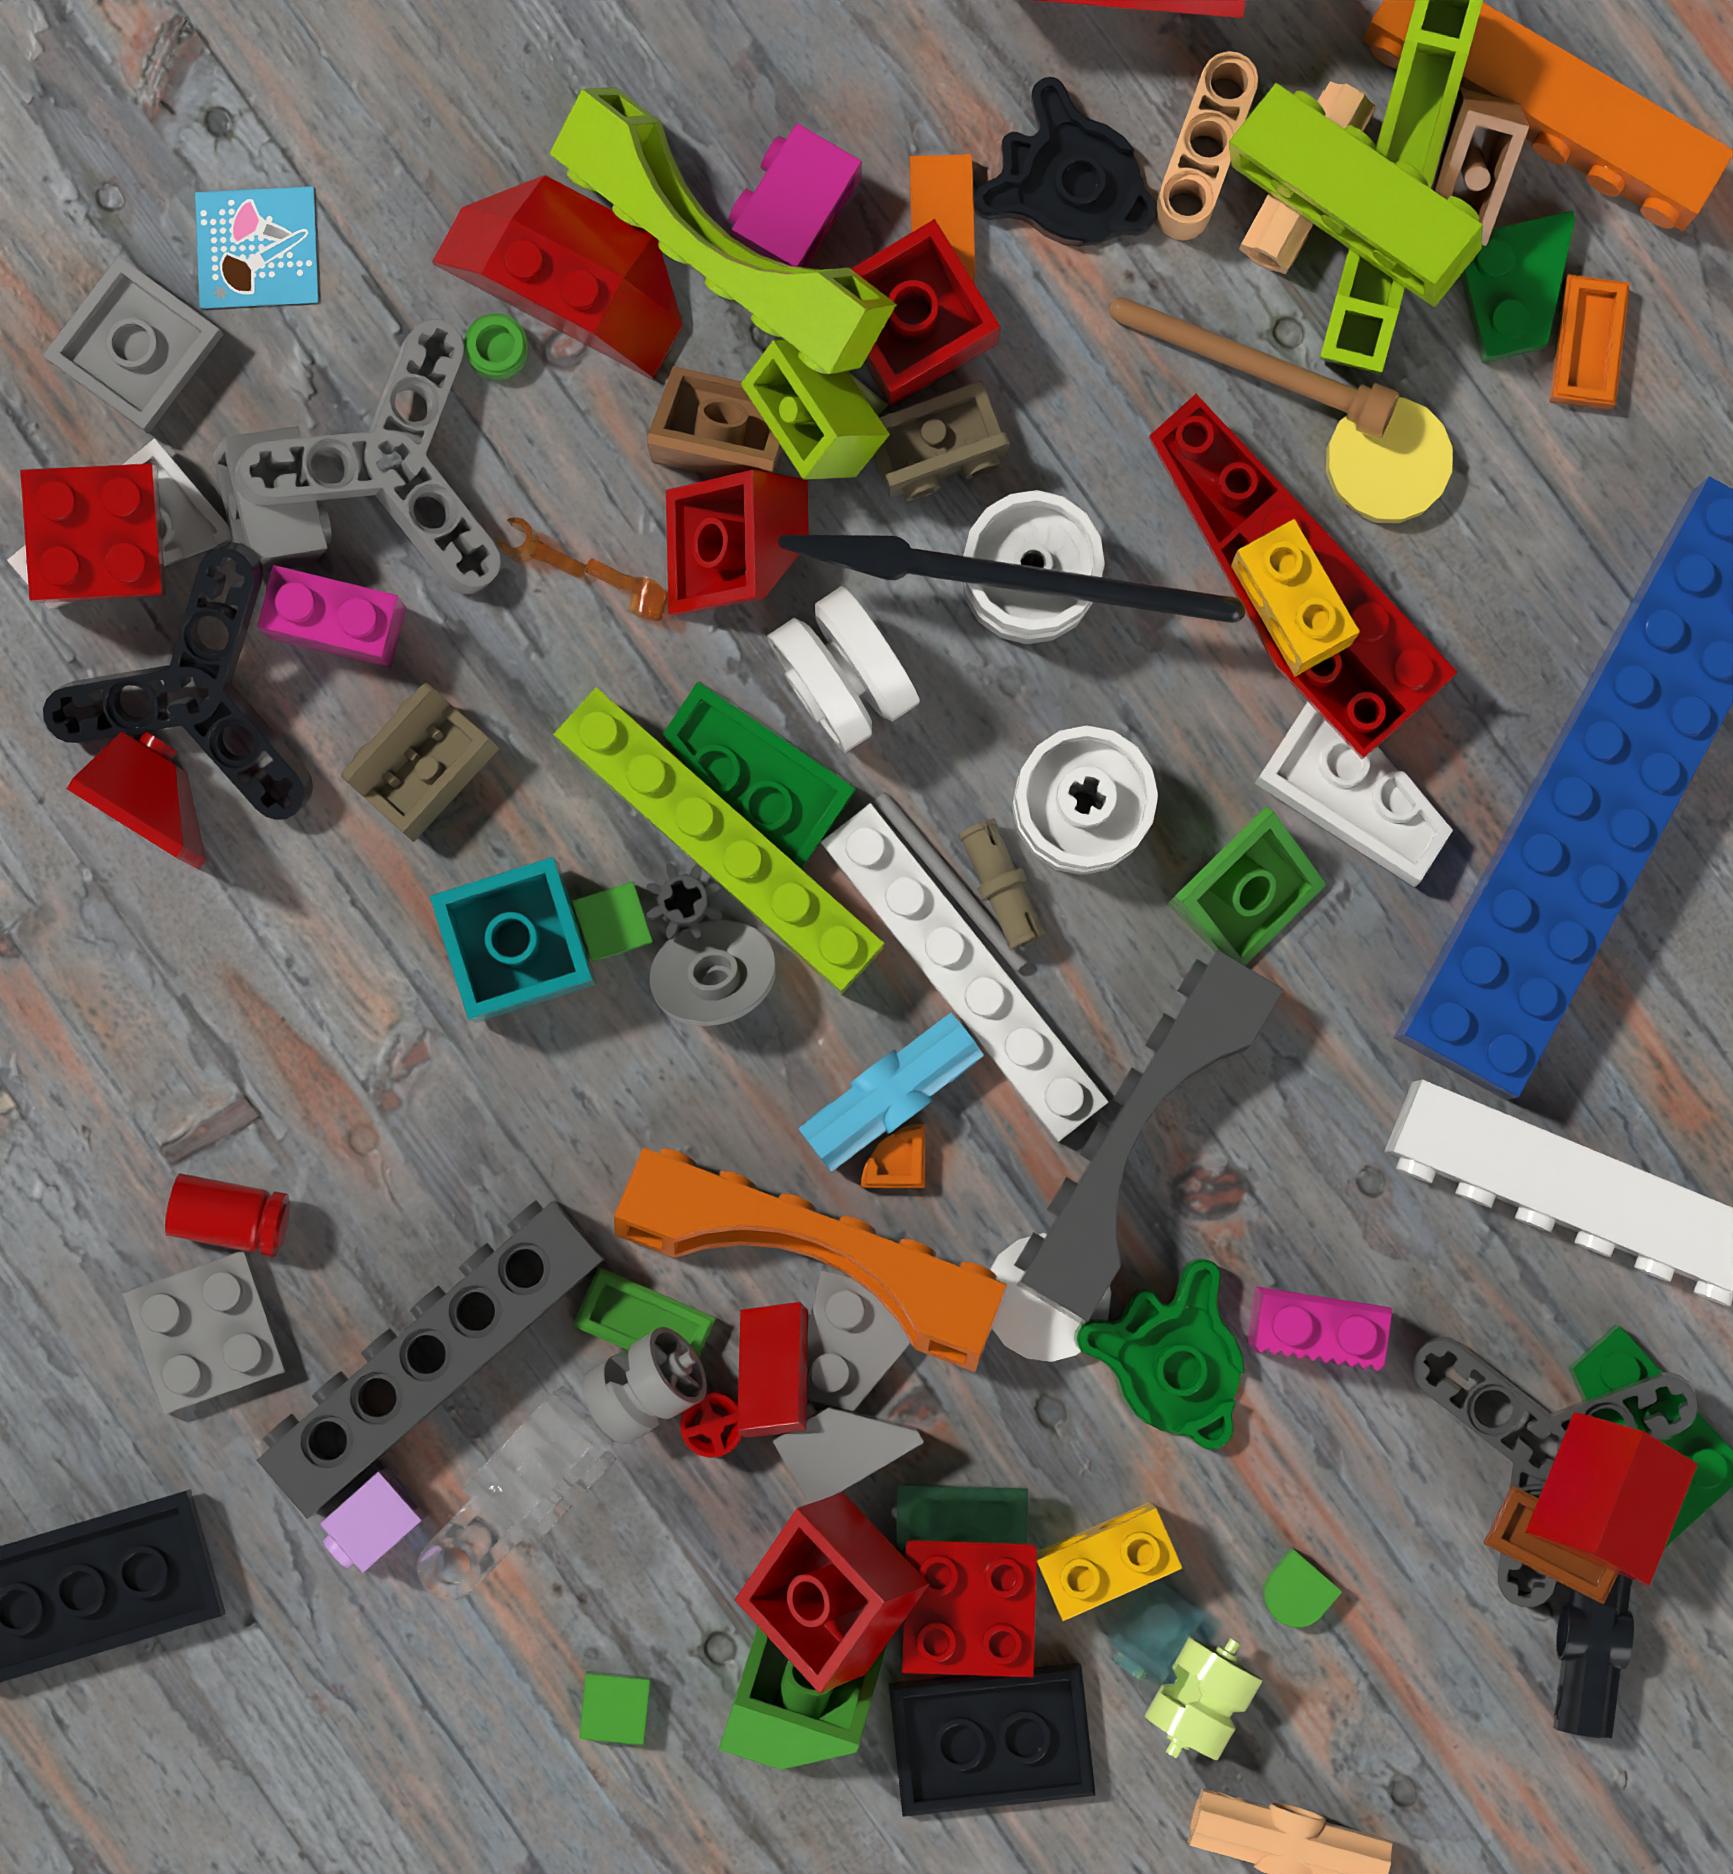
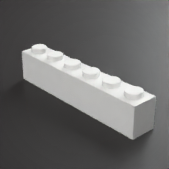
M1423 1079L1412 1082L1384 1151L1399 1158L1396 1167L1398 1171L1428 1183L1433 1182L1435 1174L1459 1183L1455 1194L1489 1208H1492L1495 1198L1518 1207L1515 1219L1550 1233L1554 1224H1559L1578 1232L1574 1243L1583 1248L1607 1257H1611L1614 1248L1638 1257L1634 1265L1635 1269L1671 1282L1675 1272L1697 1282L1694 1293L1719 1304L1731 1306L1733 1301L1732 1207Z

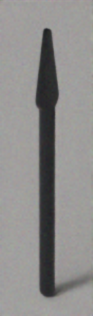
M782 535L778 540V545L782 549L884 580H898L906 574L1228 623L1240 621L1246 612L1244 603L1235 597L914 549L904 539L897 536Z

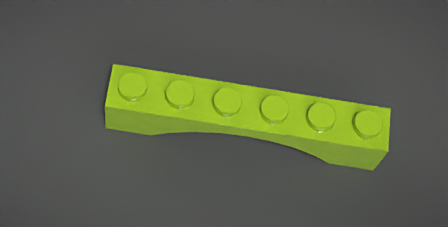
M1416 0L1376 151L1394 164L1401 160L1414 166L1426 178L1429 188L1433 184L1483 0ZM1351 249L1348 250L1319 360L1381 375L1405 287Z
M617 87L581 89L549 153L568 168L567 176L575 184L584 189L598 192L613 204L612 211L617 217L630 225L644 228L659 240L658 247L665 255L675 261L690 264L706 277L704 283L711 291L725 299L735 300L752 313L751 320L759 329L772 336L784 338L800 351L798 353L799 359L809 368L822 374H833L861 368L896 307V303L849 267L819 270L789 266L759 255L732 238L705 212L687 187L671 154L661 121Z
M597 687L553 734L558 743L699 865L841 996L884 949L883 941Z

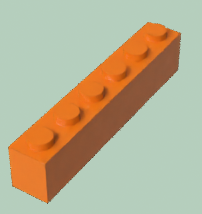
M1383 0L1362 40L1363 43L1371 47L1370 51L1376 59L1391 68H1398L1416 0ZM1482 3L1459 88L1520 103L1530 126L1525 139L1533 143L1532 148L1539 156L1557 165H1563L1566 162L1586 174L1587 182L1599 192L1612 197L1621 195L1640 206L1641 214L1653 224L1666 229L1675 227L1683 232L1700 212L1733 157V149L1488 4Z

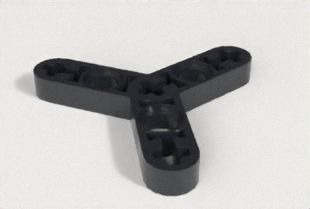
M230 542L220 545L203 557L197 570L170 665L76 680L61 686L46 699L43 707V720L47 729L57 739L64 742L80 743L116 737L121 731L128 735L182 726L263 816L274 820L287 819L299 812L312 795L313 784L311 775L300 760L232 684L263 579L261 560L254 550L244 544ZM231 559L237 562L236 572L245 577L244 581L238 582L229 589L225 603L208 602L206 597L211 600L222 594L225 585L226 575L217 571V566H222ZM229 605H236L238 609L236 610ZM202 617H216L225 624L229 638L224 649H210L201 642L197 629ZM191 677H193L196 686H206L209 691V696L200 701V707H198L195 697L175 699L168 704L167 693L182 689L191 682ZM125 686H137L148 694L151 709L147 717L135 718L123 710L120 703V695ZM72 699L77 707L95 705L103 700L104 711L92 713L80 721L79 725L75 717H65L63 707L71 703ZM227 725H242L250 731L253 736L254 747L249 756L240 757L227 750L223 742V732ZM267 752L273 760L252 776L247 769L261 760ZM286 777L293 785L288 792L289 798L283 796L276 800L269 792L274 785L273 779L279 781Z

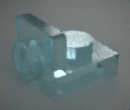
M1159 1579L1148 1583L1142 1587L1106 1636L1109 1642L1117 1648L1111 1659L1140 1682H1143L1150 1673L1163 1683L1170 1673L1168 1670L1169 1665L1184 1647L1189 1636H1192L1206 1616Z

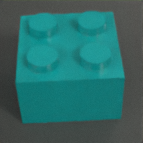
M554 857L429 896L468 1020L479 1023L597 985L560 865Z

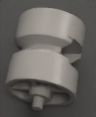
M659 1327L630 1345L629 1353L620 1352L590 1369L584 1376L583 1395L587 1408L599 1428L616 1442L630 1444L659 1426L661 1418L670 1419L702 1401L705 1397L707 1390L706 1376L696 1352L679 1333L670 1328Z

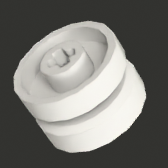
M1039 490L1009 494L987 507L970 529L963 555L1020 565L1021 560L1025 559L1029 566L1035 560H1038L1044 565L1043 568L1098 577H1102L1105 565L1101 536L1087 513L1063 496ZM962 582L964 599L977 621L998 637L1023 644L1055 640L1075 628L1093 604L1090 601Z
M841 586L815 603V619L828 644L824 645L809 625L796 618L791 619L767 635L775 655L786 671L785 677L803 706L817 723L820 722L835 744L846 753L872 735V721L859 698L861 694H863L865 699L881 717L890 721L896 720L917 706L920 699L904 668L874 622L853 595Z
M1086 725L1058 731L1036 746L1017 778L1012 810L1017 833L1033 856L1054 870L1086 875L1109 870L1133 853L1153 824L1158 793L1153 769L1135 744L1115 731ZM1085 792L1092 796L1095 807L1091 806L1087 814H1082L1075 810L1077 799L1073 795L1076 793Z

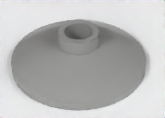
M713 920L699 923L702 931V939L700 940L693 936L690 927L677 933L673 940H668L655 956L650 969V987L654 999L661 1010L671 1018L696 1026H712L727 1023L749 1013L763 1001L771 990L776 977V959L771 944L757 929L737 921Z

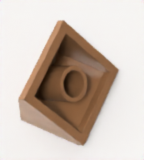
M673 366L648 432L647 445L652 462L717 477L749 470L778 474L783 448L740 383L742 381Z

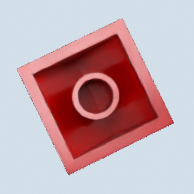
M1574 1411L1525 1533L1643 1585L1650 1586L1698 1464L1645 1431Z

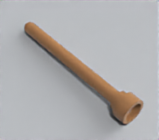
M1124 297L1115 299L1109 308L1110 315L1116 322L1348 413L1347 420L1357 424L1356 431L1379 440L1387 429L1400 392L1375 383L1372 388L1361 384L1359 389H1355Z

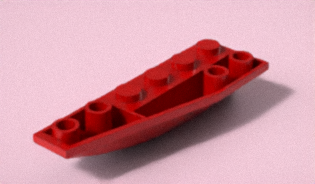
M1197 394L1191 397L1149 435V441L1235 596L1244 603L1245 614L1274 666L1361 759L1365 758L1402 727L1446 687L1458 673ZM1293 519L1296 520L1360 631L1351 646L1295 677L1231 567L1237 550Z

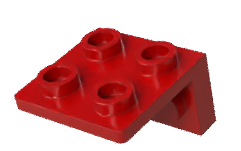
M909 1540L906 1544V1560L921 1574L929 1585L904 1619L901 1652L902 1673L1034 1677L1037 1548L1031 1543Z

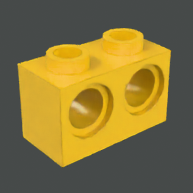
M1295 519L1237 550L1231 567L1294 677L1351 646L1360 631Z
M1151 1502L1037 1551V1565L1062 1621L1182 1569L1157 1508Z

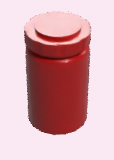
M179 1173L169 1197L165 1233L166 1236L248 1252H255L260 1249L262 1255L275 1257L283 1243L290 1212L289 1195L276 1191L270 1195L264 1189Z

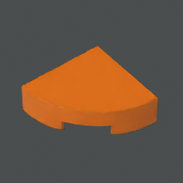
M925 1124L910 1125L885 1137L874 1148L865 1164L861 1178V1188H925Z

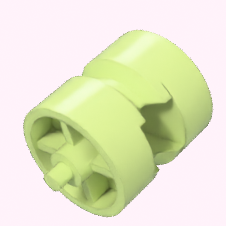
M1189 1636L1172 1666L1177 1677L1174 1684L1161 1685L1144 1717L1168 1733L1167 1738L1171 1740V1743L1166 1753L1174 1758L1179 1756L1182 1748L1188 1751L1192 1748L1209 1758L1218 1760L1236 1729L1231 1720L1233 1712H1245L1263 1680L1240 1665L1241 1659L1235 1656L1241 1647L1239 1642L1230 1638L1225 1648L1218 1646L1215 1650Z

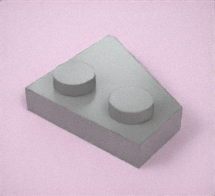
M823 1270L820 1273L808 1323L807 1400L854 1411L908 1347L910 1341L897 1320L872 1293L848 1276Z

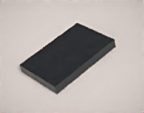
M1081 1663L1034 1667V1677L960 1675L888 1683L902 1817L1096 1796Z

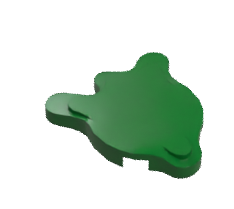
M1199 1258L1190 1261L1184 1267L1175 1298L1169 1304H1162L1151 1290L1137 1289L1131 1294L1123 1312L1117 1319L1110 1321L1089 1319L1087 1323L1080 1324L1077 1327L1074 1341L1076 1347L1082 1353L1101 1360L1110 1369L1115 1377L1120 1396L1130 1411L1141 1421L1161 1431L1189 1437L1198 1446L1214 1450L1227 1444L1233 1435L1232 1413L1236 1403L1234 1397L1239 1387L1241 1373L1244 1374V1361L1235 1335L1224 1323L1219 1313L1220 1270L1214 1262Z

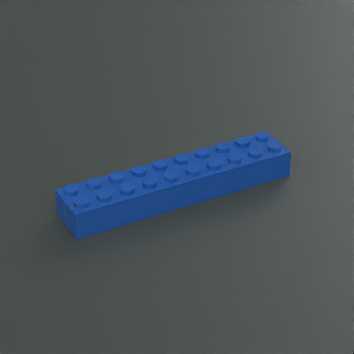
M1709 476L1689 495L1394 1036V1039L1504 1100L1520 1096L1733 703L1732 488Z

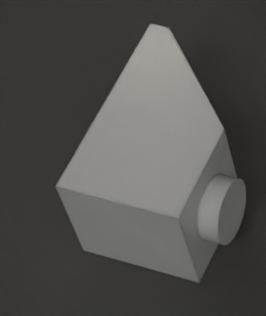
M811 1402L807 1403L806 1431L778 1434L772 1441L809 1504L842 1492L924 1443L916 1427L830 1405L816 1411Z

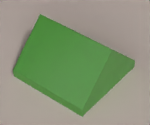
M1266 806L1167 905L1214 952L1219 950L1245 966L1326 886V883L1275 812Z

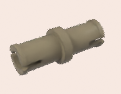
M995 818L988 819L985 825L983 822H980L965 829L958 837L963 842L982 884L977 888L982 901H990L1008 941L1007 945L1010 951H1014L1020 948V945L1025 947L1047 935V932L1042 927L1023 884L1028 881L1023 868H1015L997 828L998 824Z

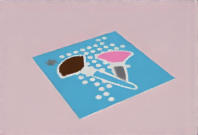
M314 186L195 192L199 309L318 303Z

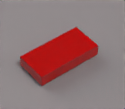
M801 1302L740 1310L737 1430L745 1438L806 1431L808 1309Z

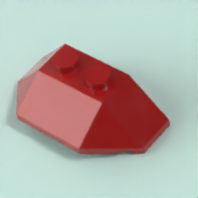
M546 175L462 207L432 261L433 265L653 381L683 328L662 252L658 247V239L644 228L635 227L624 222L611 209Z

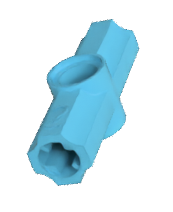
M950 1012L897 1053L894 1049L849 1084L851 1089L834 1102L831 1101L798 1129L828 1169L833 1172L882 1133L886 1132L889 1135L933 1101L931 1097L933 1094L977 1063L976 1061L982 1058L984 1054L963 1025Z

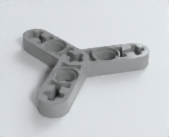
M436 318L424 320L412 329L402 343L369 432L270 440L253 444L242 454L234 468V482L238 492L246 500L257 505H277L375 495L450 589L462 594H474L484 589L499 572L501 565L500 552L493 540L426 456L463 357L464 345L457 329L447 321ZM432 337L440 341L438 351L444 356H441L434 363L426 378L425 376L416 375L422 367L426 356V349L419 344L424 345ZM410 390L421 395L427 405L426 418L417 422L408 421L398 413L395 405L397 393ZM381 451L386 455L396 451L401 456L403 461L397 467L400 475L393 469L383 473L378 468L377 463L382 458ZM319 452H331L336 455L344 466L342 481L329 484L319 480L311 468L313 455ZM293 454L298 456L297 473L278 476L271 484V488H265L262 478L252 477L250 471L254 470L260 459L266 460L268 469L280 470L288 469L295 461ZM417 475L423 483L416 485L402 500L396 492L406 484L404 480L409 484ZM297 477H298V480H299V482H300L301 487H297V486L295 485V482H296V478H297ZM431 497L439 501L445 510L446 519L444 525L435 529L421 525L414 515L413 507L416 499ZM458 526L462 534L453 541L455 545L451 541L441 550L436 542L444 539ZM460 551L466 556L475 551L480 556L482 562L476 567L478 574L473 570L465 574L459 571L456 564L462 559Z

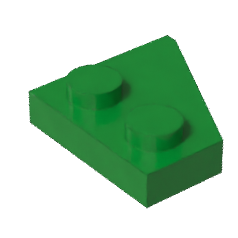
M1573 210L1493 229L1487 246L1482 245V249L1460 275L1482 364L1543 350L1548 344L1575 224Z

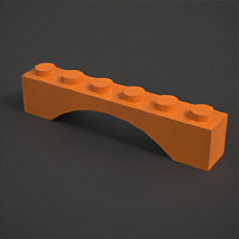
M643 1147L614 1214L615 1236L673 1258L704 1249L738 1245L779 1248L812 1257L845 1273L872 1293L897 1320L915 1350L976 1372L1007 1284L996 1280L997 1276L993 1271L972 1262H961L960 1266L936 1258V1252L932 1248L915 1240L901 1239L899 1243L875 1235L876 1230L871 1225L854 1217L841 1216L838 1221L815 1212L816 1208L812 1203L799 1196L782 1193L779 1198L756 1190V1185L750 1179L738 1173L721 1171L719 1175L695 1167L696 1162L679 1151L662 1148L658 1153Z

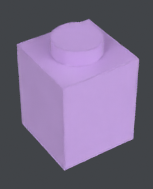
M386 1467L378 1471L320 1523L322 1528L329 1534L323 1539V1543L331 1555L343 1567L349 1569L355 1564L363 1573L429 1515Z

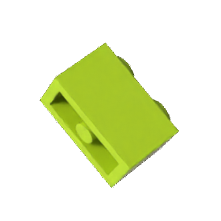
M773 340L740 383L803 480L856 477L888 438L889 432L848 371L833 374L819 373L806 366L799 359L798 353L800 351L788 341Z

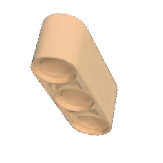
M1227 51L1215 55L1208 61L1201 74L1156 202V223L1161 231L1172 239L1183 241L1193 239L1205 230L1210 221L1231 162L1228 141L1245 122L1257 90L1258 74L1256 67L1248 57L1241 53ZM1222 78L1231 79L1240 86L1242 95L1234 99H1224L1214 92L1211 83ZM1209 136L1219 143L1222 152L1215 157H1202L1193 150L1190 141L1195 137ZM1180 193L1190 194L1200 203L1201 211L1191 216L1180 215L1170 206L1169 199Z

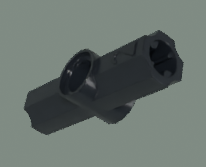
M1618 1574L1604 1604L1571 1588L1569 1602H1565L1561 1608L1556 1635V1652L1558 1659L1561 1660V1669L1553 1728L1557 1731L1593 1738L1613 1737L1621 1669H1626L1629 1664L1634 1639L1633 1614L1631 1611H1628L1633 1582L1630 1578Z

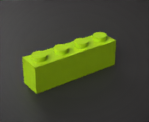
M1275 83L1228 141L1231 166L1435 308L1482 249L1483 224L1479 222L1480 217L1477 212L1458 197L1449 196L1448 199H1445L1428 187V182L1423 174L1411 164L1401 160L1394 164L1376 151L1377 148L1374 142L1358 128L1347 125L1343 129L1325 116L1326 113L1323 107L1307 93L1297 90L1292 94Z

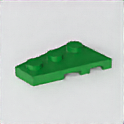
M1614 1325L1568 1367L1582 1401L1662 1373L1620 1325ZM1664 1386L1656 1390L1657 1401L1649 1406L1639 1409L1637 1396L1626 1398L1624 1401L1634 1413L1636 1429L1648 1431L1650 1428L1644 1422L1645 1416L1656 1412H1664L1668 1420H1674L1679 1417L1678 1406L1687 1401V1399L1682 1394L1672 1395L1668 1387ZM1598 1409L1591 1414L1592 1417L1626 1426L1621 1414L1613 1409ZM1698 1411L1696 1418L1688 1428L1678 1434L1659 1440L1698 1464L1664 1549L1733 1487V1450Z

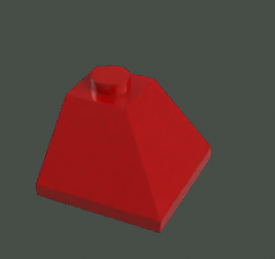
M749 470L666 490L668 614L679 616L765 599L799 556L798 553L779 547V537L782 535H809L808 479L803 480V478Z
M121 731L72 778L66 789L175 858L200 870L206 857L187 772L171 763L178 751L147 732H144L139 741H136Z

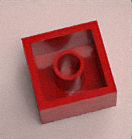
M935 219L851 268L897 304L864 361L866 368L891 408L999 344L1001 326Z
M152 463L20 470L30 601L35 603L166 597L158 469Z
M842 1492L796 1508L735 1598V1601L818 1693L821 1694L859 1678L868 1672L924 1593L929 1583Z

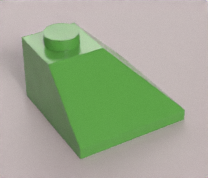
M757 1626L718 1750L779 1770L857 1753L887 1645L865 1675L819 1694Z

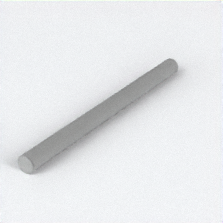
M886 792L874 801L876 806L1015 971L1023 967L1028 962L1018 949L1010 951L1004 932Z

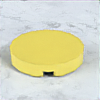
M1405 397L1398 398L1391 420L1380 440L1356 431L1357 424L1347 420V414L1337 424L1326 448V474L1334 495L1345 506L1348 505L1352 511L1361 514L1360 517L1373 523L1399 524L1422 515L1443 494L1452 474L1453 447L1444 425L1427 407Z

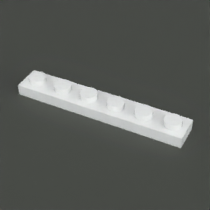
M871 803L821 841V846L1057 1142L1108 1103V1100Z

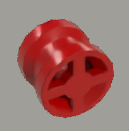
M717 1390L707 1391L702 1401L685 1410L680 1420V1431L686 1446L697 1455L707 1458L722 1457L733 1451L743 1436L737 1430L738 1401L724 1392Z

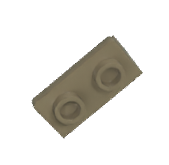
M981 380L880 417L879 419L890 435L873 455L889 499L904 494L906 501H913L937 492L942 488L940 480L964 472L966 479H973L995 471L1001 467L999 459L1008 456L1010 442L1006 432H1001Z
M424 683L413 696H410L401 703L396 714L377 735L356 752L352 762L342 771L341 777L414 842L500 748L455 709L429 683Z

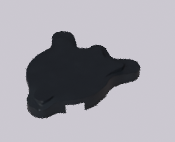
M1045 77L1039 80L1034 85L1031 93V103L1039 131L1033 136H1027L1019 132H1010L1004 136L1001 144L1002 172L996 178L980 185L975 191L973 199L975 213L986 220L1003 218L1022 220L1033 226L1043 236L1068 246L1096 245L1120 235L1138 236L1146 233L1151 229L1156 220L1157 204L1145 188L1143 177H1141L1138 163L1134 157V148L1123 135L1108 125L1083 116L1073 105L1064 84L1059 79Z

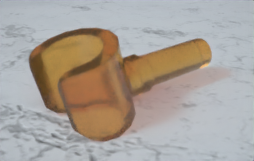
M513 517L507 520L512 527L521 532H526L524 543L516 548L508 547L505 543L497 540L500 549L510 559L522 563L534 558L581 579L587 566L586 564L540 541L537 532L524 519Z
M594 558L588 561L585 572L621 591L631 593L627 612L650 620L660 621L663 618L668 596L666 591L655 580L625 575Z

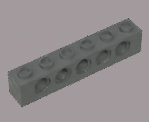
M535 1200L507 1225L514 1233L513 1236L495 1251L488 1243L478 1249L459 1267L465 1278L447 1293L439 1285L410 1309V1312L417 1320L398 1336L391 1328L382 1333L361 1352V1355L367 1361L361 1369L349 1379L342 1371L338 1372L311 1396L318 1404L313 1411L300 1422L293 1414L289 1415L262 1439L269 1449L256 1461L306 1519L322 1510L607 1260L557 1201H551L543 1208ZM523 1249L536 1252L544 1264V1273L541 1280L532 1287L518 1284L510 1273L512 1258ZM473 1292L487 1295L495 1307L494 1319L485 1329L470 1327L462 1316V1304L466 1297ZM423 1335H431L438 1338L445 1347L446 1358L444 1364L436 1372H428L421 1369L414 1360V1345ZM374 1378L387 1380L396 1391V1404L388 1414L373 1412L365 1402V1389ZM325 1421L339 1424L347 1435L346 1449L339 1457L327 1456L317 1446L316 1433L319 1426Z

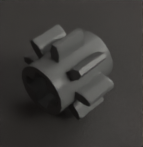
M671 863L667 864V874L670 879L662 887L655 883H648L646 886L652 895L659 897L660 905L650 909L646 913L649 920H658L665 916L670 922L666 929V937L669 940H673L677 936L679 928L689 927L693 936L700 940L702 939V931L699 923L706 917L712 920H721L722 914L717 909L709 906V898L718 895L722 891L721 885L717 883L703 887L699 882L702 876V868L697 864L692 868L689 876L678 875L676 868ZM685 886L689 894L701 893L702 898L693 903L695 914L691 917L684 918L679 910L668 912L667 905L675 901L674 890L678 887Z

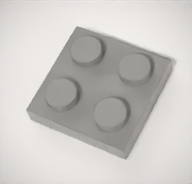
M118 255L42 356L54 367L146 434H149L224 334L210 321Z
M242 1250L122 1293L162 1415L289 1371L248 1251Z

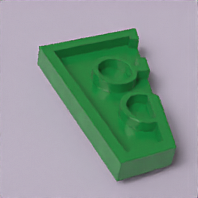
M697 681L663 732V736L689 770L802 870L857 790L856 786L701 681Z

